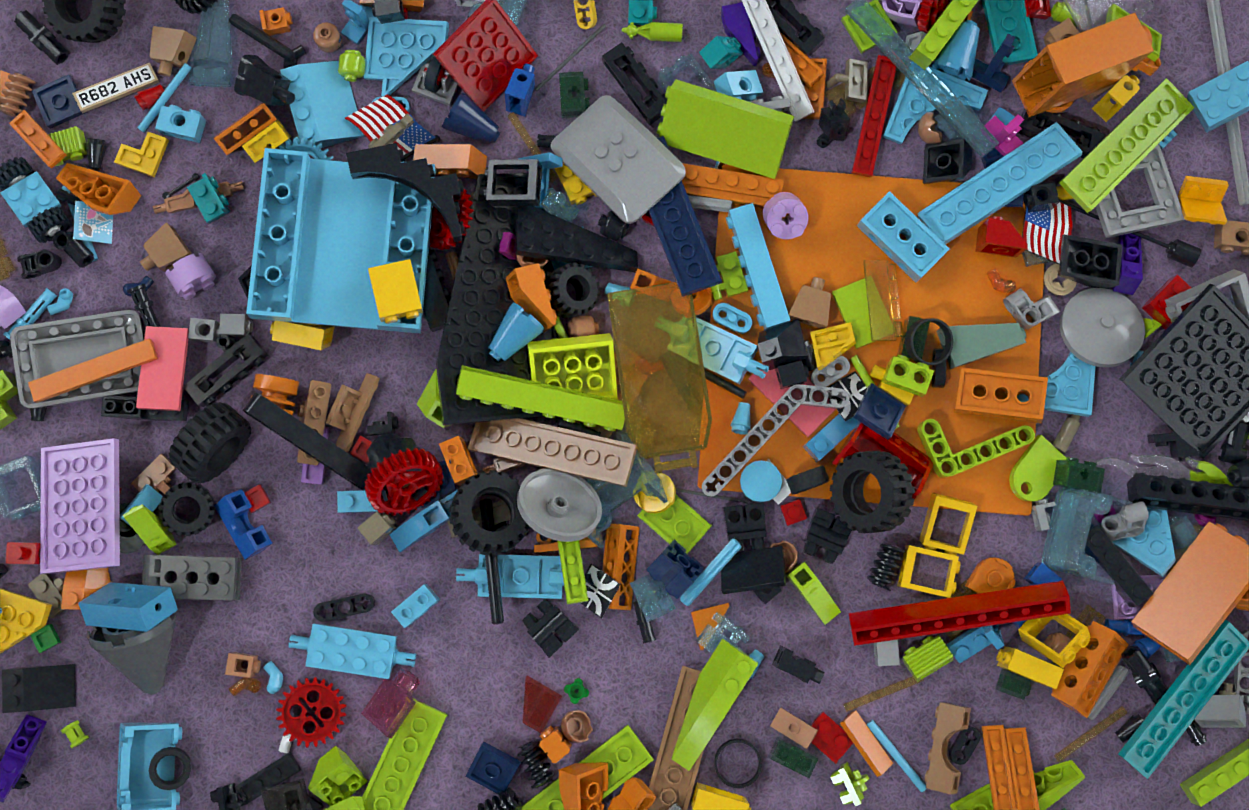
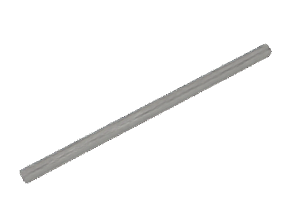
M1206 0L1218 76L1231 70L1220 0ZM1237 117L1227 122L1226 127L1238 202L1240 206L1249 205V180L1239 118Z

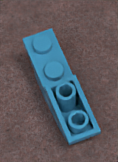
M457 490L442 500L431 504L389 534L400 553L450 521V505Z

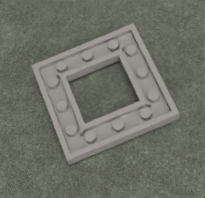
M1157 145L1131 171H1144L1155 206L1122 212L1113 189L1096 206L1106 238L1177 224L1185 220L1160 145Z

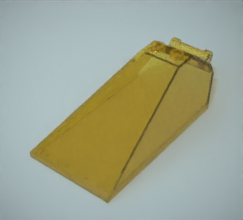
M676 282L607 293L628 436L633 444L637 445L636 449L641 458L654 459L656 474L662 473L663 470L689 466L692 468L698 467L696 451L707 448L712 415L692 294L682 297ZM688 452L690 458L666 462L660 461V457Z

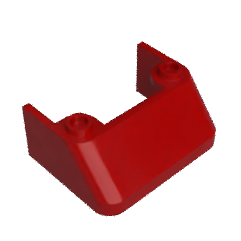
M861 422L858 423L842 445L832 462L836 465L841 458L844 459L856 452L885 451L891 453L892 456H897L901 460L900 464L907 466V473L911 474L913 478L911 484L915 488V493H912V498L914 499L921 493L933 467V463L928 456L895 432L887 440Z

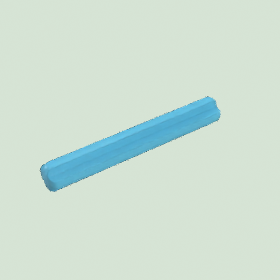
M732 539L695 582L682 594L680 599L683 604L689 606L740 550L741 544L736 539Z

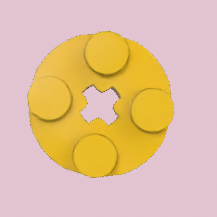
M650 471L643 474L637 480L638 483L633 491L634 499L637 505L647 513L657 514L664 512L675 503L676 488L673 481L666 474ZM654 487L657 490L660 489L657 497L650 496Z

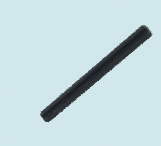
M483 499L480 501L482 528L495 532L492 500ZM488 553L485 555L491 621L492 624L498 625L504 623L498 557Z

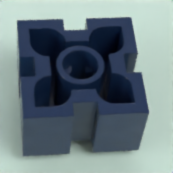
M674 539L646 570L652 579L658 582L661 580L666 585L665 590L669 595L678 599L695 582L705 568L694 557H689L685 553L686 550Z

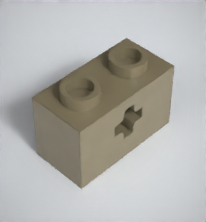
M376 511L357 529L371 545H379L397 527L394 525L396 520L390 514L386 515L385 512L379 513Z

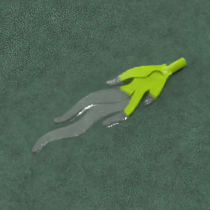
M1131 452L1128 453V456L1135 462L1157 465L1154 467H1138L1116 457H1107L1096 461L1097 465H1114L1130 477L1135 473H1146L1153 476L1163 475L1168 478H1186L1191 481H1207L1214 484H1229L1233 486L1227 479V476L1214 464L1193 460L1189 457H1186L1185 461L1192 467L1203 470L1202 472L1193 471L1176 459L1166 455H1136Z

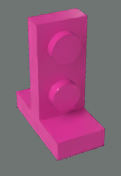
M1018 114L1005 126L994 116L980 129L979 133L1003 156H1006L1024 144L1016 136L1022 129L1019 125L1024 119Z

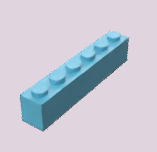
M753 203L729 210L726 223L728 229H732L734 233L732 242L734 248H738L740 252L738 260L741 268H745L747 274L744 278L747 287H751L753 295H750L753 307L757 306L759 312L757 314L759 326H763L764 330L790 322Z

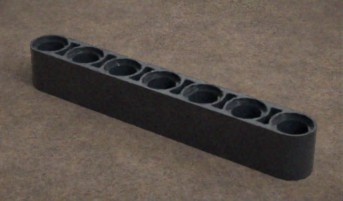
M256 392L243 409L247 415L363 491L365 490V480L368 479L367 474L370 473L368 466L264 396Z

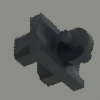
M235 783L218 787L210 792L211 801L213 803L218 802L219 810H240V806L246 805L245 800H239Z

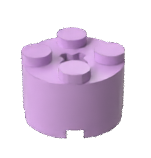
M781 192L775 194L774 197L766 202L763 208V219L774 236L781 239H792L804 233L808 224V212L800 199L794 194Z
M199 253V257L191 254L178 260L173 264L174 269L171 272L167 269L165 273L180 297H184L185 300L193 298L196 292L202 288L203 290H208L215 285L213 280L216 275L202 253Z

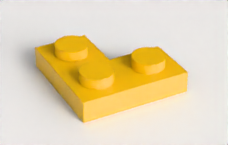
M147 132L141 150L121 143L114 163L155 177L169 140L157 134Z

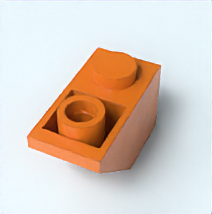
M638 268L630 288L669 302L673 292L672 289L676 283Z

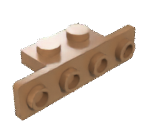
M368 373L365 375L359 391L341 385L325 422L341 429L335 445L347 453L353 445L357 430L361 427L362 419L370 406L371 398L378 388L380 378Z
M311 380L307 401H302V405H299L297 417H300L299 421L323 436L331 384ZM298 450V463L318 465L319 462L302 450Z

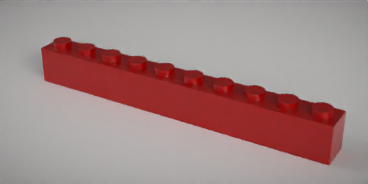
M1063 581L848 614L854 646L1071 614L1070 596Z

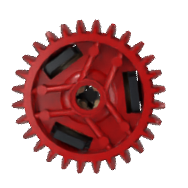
M395 433L384 434L376 438L366 451L369 460L367 466L370 473L367 474L368 479L365 480L366 486L364 488L369 502L379 513L385 512L386 515L390 513L392 516H395L396 513L402 515L403 512L409 514L410 510H417V507L424 506L426 501L431 502L430 497L436 496V491H440V485L443 484L442 479L444 476L439 462L429 451L419 450L413 438H402Z

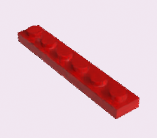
M882 55L877 56L852 166V174L869 178L873 175L898 59Z

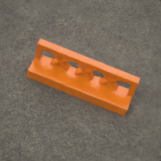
M607 523L602 571L621 584L608 609L631 610L639 536L638 526ZM626 530H632L629 542L626 540ZM627 551L629 553V560L625 563L624 554ZM625 572L627 574V581L623 584L621 579L622 574ZM623 593L625 596V603L624 605H619V599L621 594Z

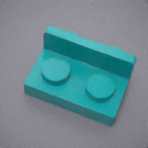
M629 0L628 25L631 22H634V25H646L652 22V19L657 18V7L653 6V0Z
M204 173L201 180L188 186L187 189L205 221L210 224L228 214L230 210L227 206L230 204L225 195L219 193L217 188L220 186L214 176L210 177Z

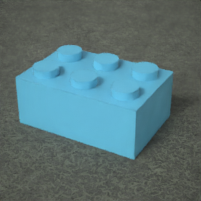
M1248 61L1189 91L1187 100L1195 107L1193 111L1206 133L1249 111Z

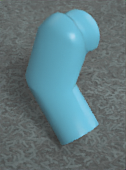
M61 289L57 303L46 306L50 316L70 308L73 293L69 289Z
M270 661L263 668L270 675L267 691L270 694H275L282 687L283 674Z

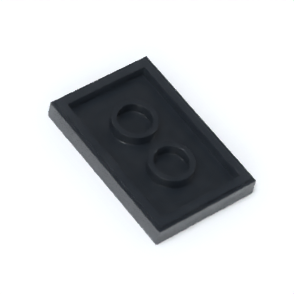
M783 546L737 552L721 570V591L723 594L786 586Z

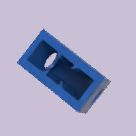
M524 64L522 69H514L505 91L506 111L526 116L535 88V68L532 65Z

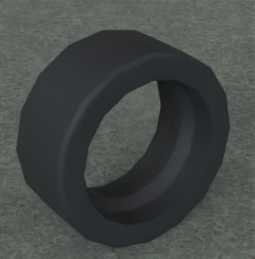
M824 466L804 471L786 479L792 495L830 481Z
M167 747L158 751L151 759L148 770L151 781L155 786L163 790L177 789L185 784L191 772V762L187 753L176 747ZM166 756H176L183 763V772L176 780L164 781L157 774V765Z

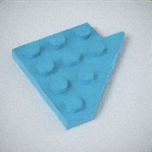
M369 17L364 78L366 80L383 81L381 96H390L434 56L433 53L448 39L449 23L447 21L405 19L403 21L381 24L377 18Z

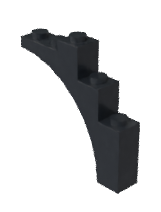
M397 143L346 153L352 179H387L402 183L416 190L427 198L441 213L449 227L454 243L462 241L461 234H465L463 221L458 222L457 214H460L458 201L455 200L461 199V192H464L462 179L458 180L456 173L435 177L432 164L428 165L426 158L405 162L403 150H398Z

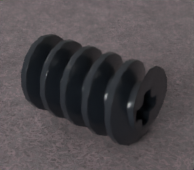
M880 544L879 547L884 552H877L876 555L881 560L873 561L877 568L870 569L874 576H867V579L871 584L891 591L886 585L894 584L890 576H897L893 568L900 569L896 560L903 561L899 553H906V551L889 544Z
M540 739L532 740L518 747L522 750L517 756H525L521 765L528 764L524 772L532 773L527 778L528 781L535 780L531 789L538 788L554 780L550 779L555 774L554 771H547L551 767V763H543L548 756L540 755L543 749L537 747L540 744Z
M510 787L506 789V793L503 791L499 792V797L493 795L492 801L486 799L485 805L483 803H478L477 805L478 810H522L519 797Z

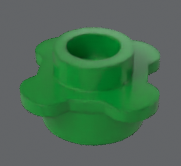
M580 678L575 679L571 685L564 687V692L568 693L573 704H577L580 699L586 698L589 695V690L585 689L583 680Z

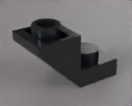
M1175 432L1147 435L1148 443H1155L1156 447L1170 445L1171 458H1178V461L1192 460L1191 456H1199V451Z

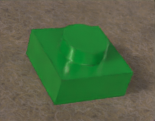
M52 624L30 635L39 653H43L62 643Z

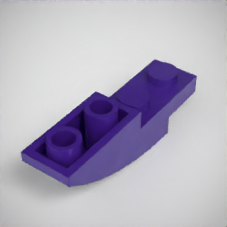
M26 714L5 749V754L0 761V802L4 803L12 787L14 788L37 746L47 721Z

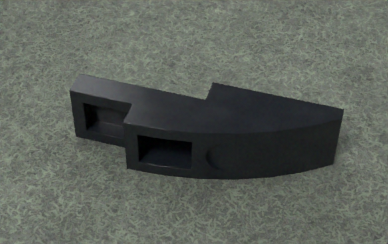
M105 396L102 399V417L155 421H187L189 404L187 400H181L180 411L137 409V397Z

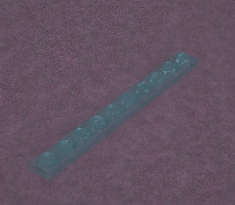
M855 0L846 7L845 12L982 158L997 147L999 141L929 67L925 70L909 59L913 50L866 0Z

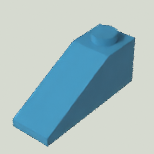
M839 413L812 437L803 448L818 462L858 425L859 421L851 418L845 422Z

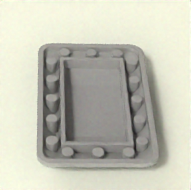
M607 95L597 99L551 142L552 152L556 156L561 157L563 163L623 222L628 224L639 220L673 189L686 174L684 165L614 98Z
M123 310L14 328L10 334V341L21 404L27 408H40L138 392L141 365L39 403L33 401L28 382L143 341L144 337L139 314L133 310Z

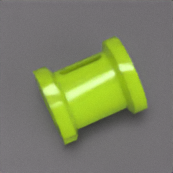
M78 720L61 730L62 734L65 733L71 742L70 747L72 749L89 739L88 735H84Z

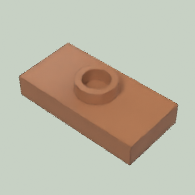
M783 708L779 709L770 725L806 749L809 748L818 732L817 729Z

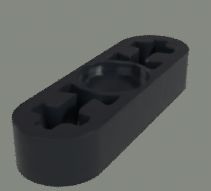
M364 593L322 602L315 606L313 614L318 621L324 622L366 613L374 608L375 599L372 595ZM363 597L366 600H370L367 609L364 606L356 607L357 612H354L355 605L352 599L355 598V603L363 601ZM343 601L350 604V610L346 614L339 610V605ZM335 603L334 611L337 616H334V612L327 613L326 618L323 615H319L322 606L325 609L333 608L331 604Z

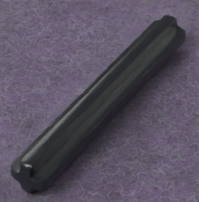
M232 14L229 18L231 25L287 61H292L295 57V52L237 14Z

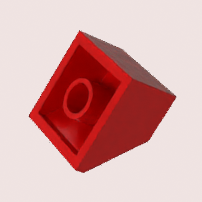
M992 216L978 228L975 252L1016 258L1028 248V244L1011 222L1003 220L1002 217Z

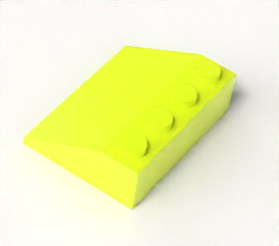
M610 333L532 341L527 344L531 381L618 400L614 345Z

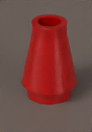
M159 84L137 92L138 94L134 98L143 111L147 108L149 110L165 90Z

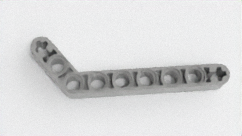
M799 384L790 387L703 481L702 491L704 494L711 497L717 495L800 405L841 409L849 403L848 392L840 388ZM792 390H801L803 394L802 399H793L791 396ZM813 392H821L824 396L823 401L815 402L812 398ZM828 392H831L829 397H836L838 393L841 394L844 401L837 404V400L830 399V404H827ZM781 404L788 407V414L784 416L777 413V406ZM765 420H771L774 423L772 431L763 429L762 424ZM751 435H756L760 438L758 446L752 447L749 445L748 438ZM741 450L745 453L746 459L743 462L735 461L734 453ZM722 466L731 468L732 473L729 477L723 478L720 475L719 470ZM716 474L720 480L724 481V484L720 485L718 482L715 485L716 492L710 491L708 493L706 491V483H713L715 478L712 476Z

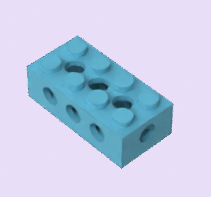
M890 191L857 225L915 283L950 249ZM884 220L890 221L892 226H887ZM899 234H903L907 241L902 240ZM914 248L919 249L921 255L916 254Z

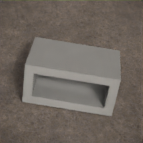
M1213 695L1194 720L1201 728H1246L1243 700L1240 695Z

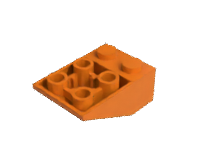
M539 263L515 268L506 277L510 296L526 313L531 314L544 326V333L556 325L557 321L556 312L551 308L550 291L545 287V273L542 268L540 269Z

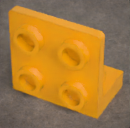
M1185 176L1178 193V200L1184 219L1191 222L1199 221L1213 225H1225L1227 218L1221 202L1229 186L1228 182L1225 180Z

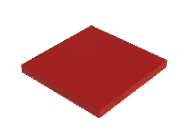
M485 0L433 53L434 57L463 92L483 111L507 89L514 69H522L524 64H531L538 57L537 53L497 0Z

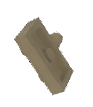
M849 58L846 61L845 74L836 73L826 81L825 86L832 88L838 82L845 83V100L864 103L867 100L868 62Z
M41 574L27 585L39 601L52 604L49 616L54 618L65 610L61 609V591L63 590L65 578H57L53 581L49 574Z

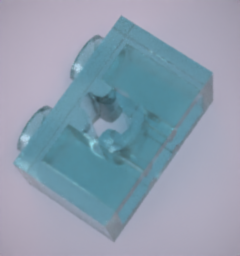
M648 574L630 583L647 622L676 609L670 595L665 590V584L661 580L659 582L655 581Z

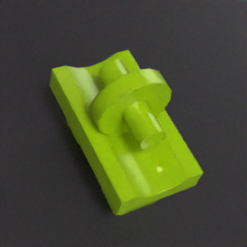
M846 762L833 772L830 777L835 786L842 783L846 785L847 790L841 791L839 794L844 805L854 803L857 806L864 799L862 792L868 789L865 782L869 780L868 774L861 775L858 769L852 772L848 762Z

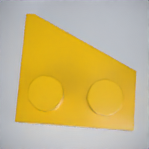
M851 322L810 332L818 371L825 368L856 344Z

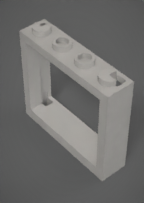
M1235 269L1165 300L1167 306L1166 313L1173 323L1182 313L1181 306L1195 300L1209 284L1215 285L1218 289L1230 285L1236 308L1249 320V284L1246 274Z

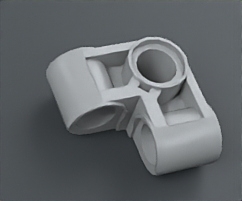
M1021 288L1003 299L1006 309L1012 314L1015 321L1019 323L1020 327L1027 330L1060 312L1049 295L1033 303ZM1026 314H1028V315H1030V316L1032 317V319H1033V322H1032V323H1030V322H1028V321L1026 320V318H1025V315H1026Z
M1142 501L1122 506L1119 513L1105 517L1100 528L1111 542L1138 536L1144 532L1149 517L1147 507ZM1106 527H1112L1114 530H1109Z

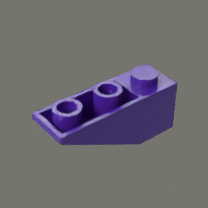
M743 2L722 6L720 14L724 32L728 37H734L738 40L744 56L753 66H757L758 59H760V50L758 46L755 47L756 32L753 27L751 28L750 18Z
M1128 233L1119 235L1118 244H1122L1119 285L1113 287V291L1134 295L1143 280L1141 238Z

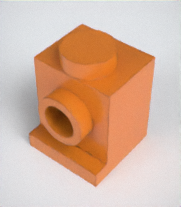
M284 7L267 11L259 10L262 29L265 33L272 36L291 32L292 16Z

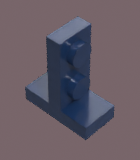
M1007 34L989 65L975 58L972 78L1001 93L1010 77L1000 72L1005 63L1002 60L1004 57L1009 58L1014 49L1012 43L1015 37Z

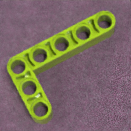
M927 419L921 422L917 428L925 451L933 463V469L942 478L953 476L1031 443L1035 437L1034 430L1030 426L1024 425L952 454L938 421ZM926 424H930L933 427L931 435L927 434L924 430ZM1020 430L1026 433L1025 441L1019 438ZM1001 438L1007 441L1006 449L1001 448L999 444ZM934 443L940 444L942 448L940 454L933 451ZM982 446L988 449L987 457H983L980 453ZM963 454L969 458L968 465H964L961 462ZM943 462L949 464V473L942 471L941 466Z

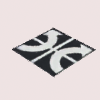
M856 371L828 386L830 388L844 389L849 394V403L845 407L837 409L845 422L853 418L867 390L866 385ZM828 392V398L837 400V404L844 401L841 394L838 393L836 397H829L831 392Z
M591 563L585 573L588 601L581 602V604L602 619L621 584Z

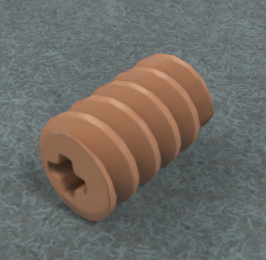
M19 73L8 75V79L12 82H5V86L8 89H3L2 93L6 97H0V102L2 103L0 104V112L12 117H16L17 113L20 114L22 112L19 108L20 106H27L22 99H30L25 92H32L33 89L28 85L36 84L34 80Z

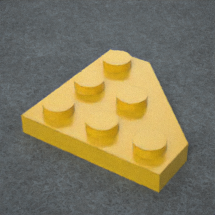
M0 588V608L2 609L0 614V654L46 626L52 604Z

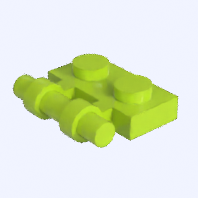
M736 251L716 257V267L721 274L723 283L710 287L714 300L722 299L720 291L726 290L728 297L748 292Z

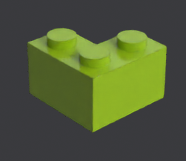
M4 370L0 371V430L17 419V416L7 403L9 399L18 394L17 381L13 373Z

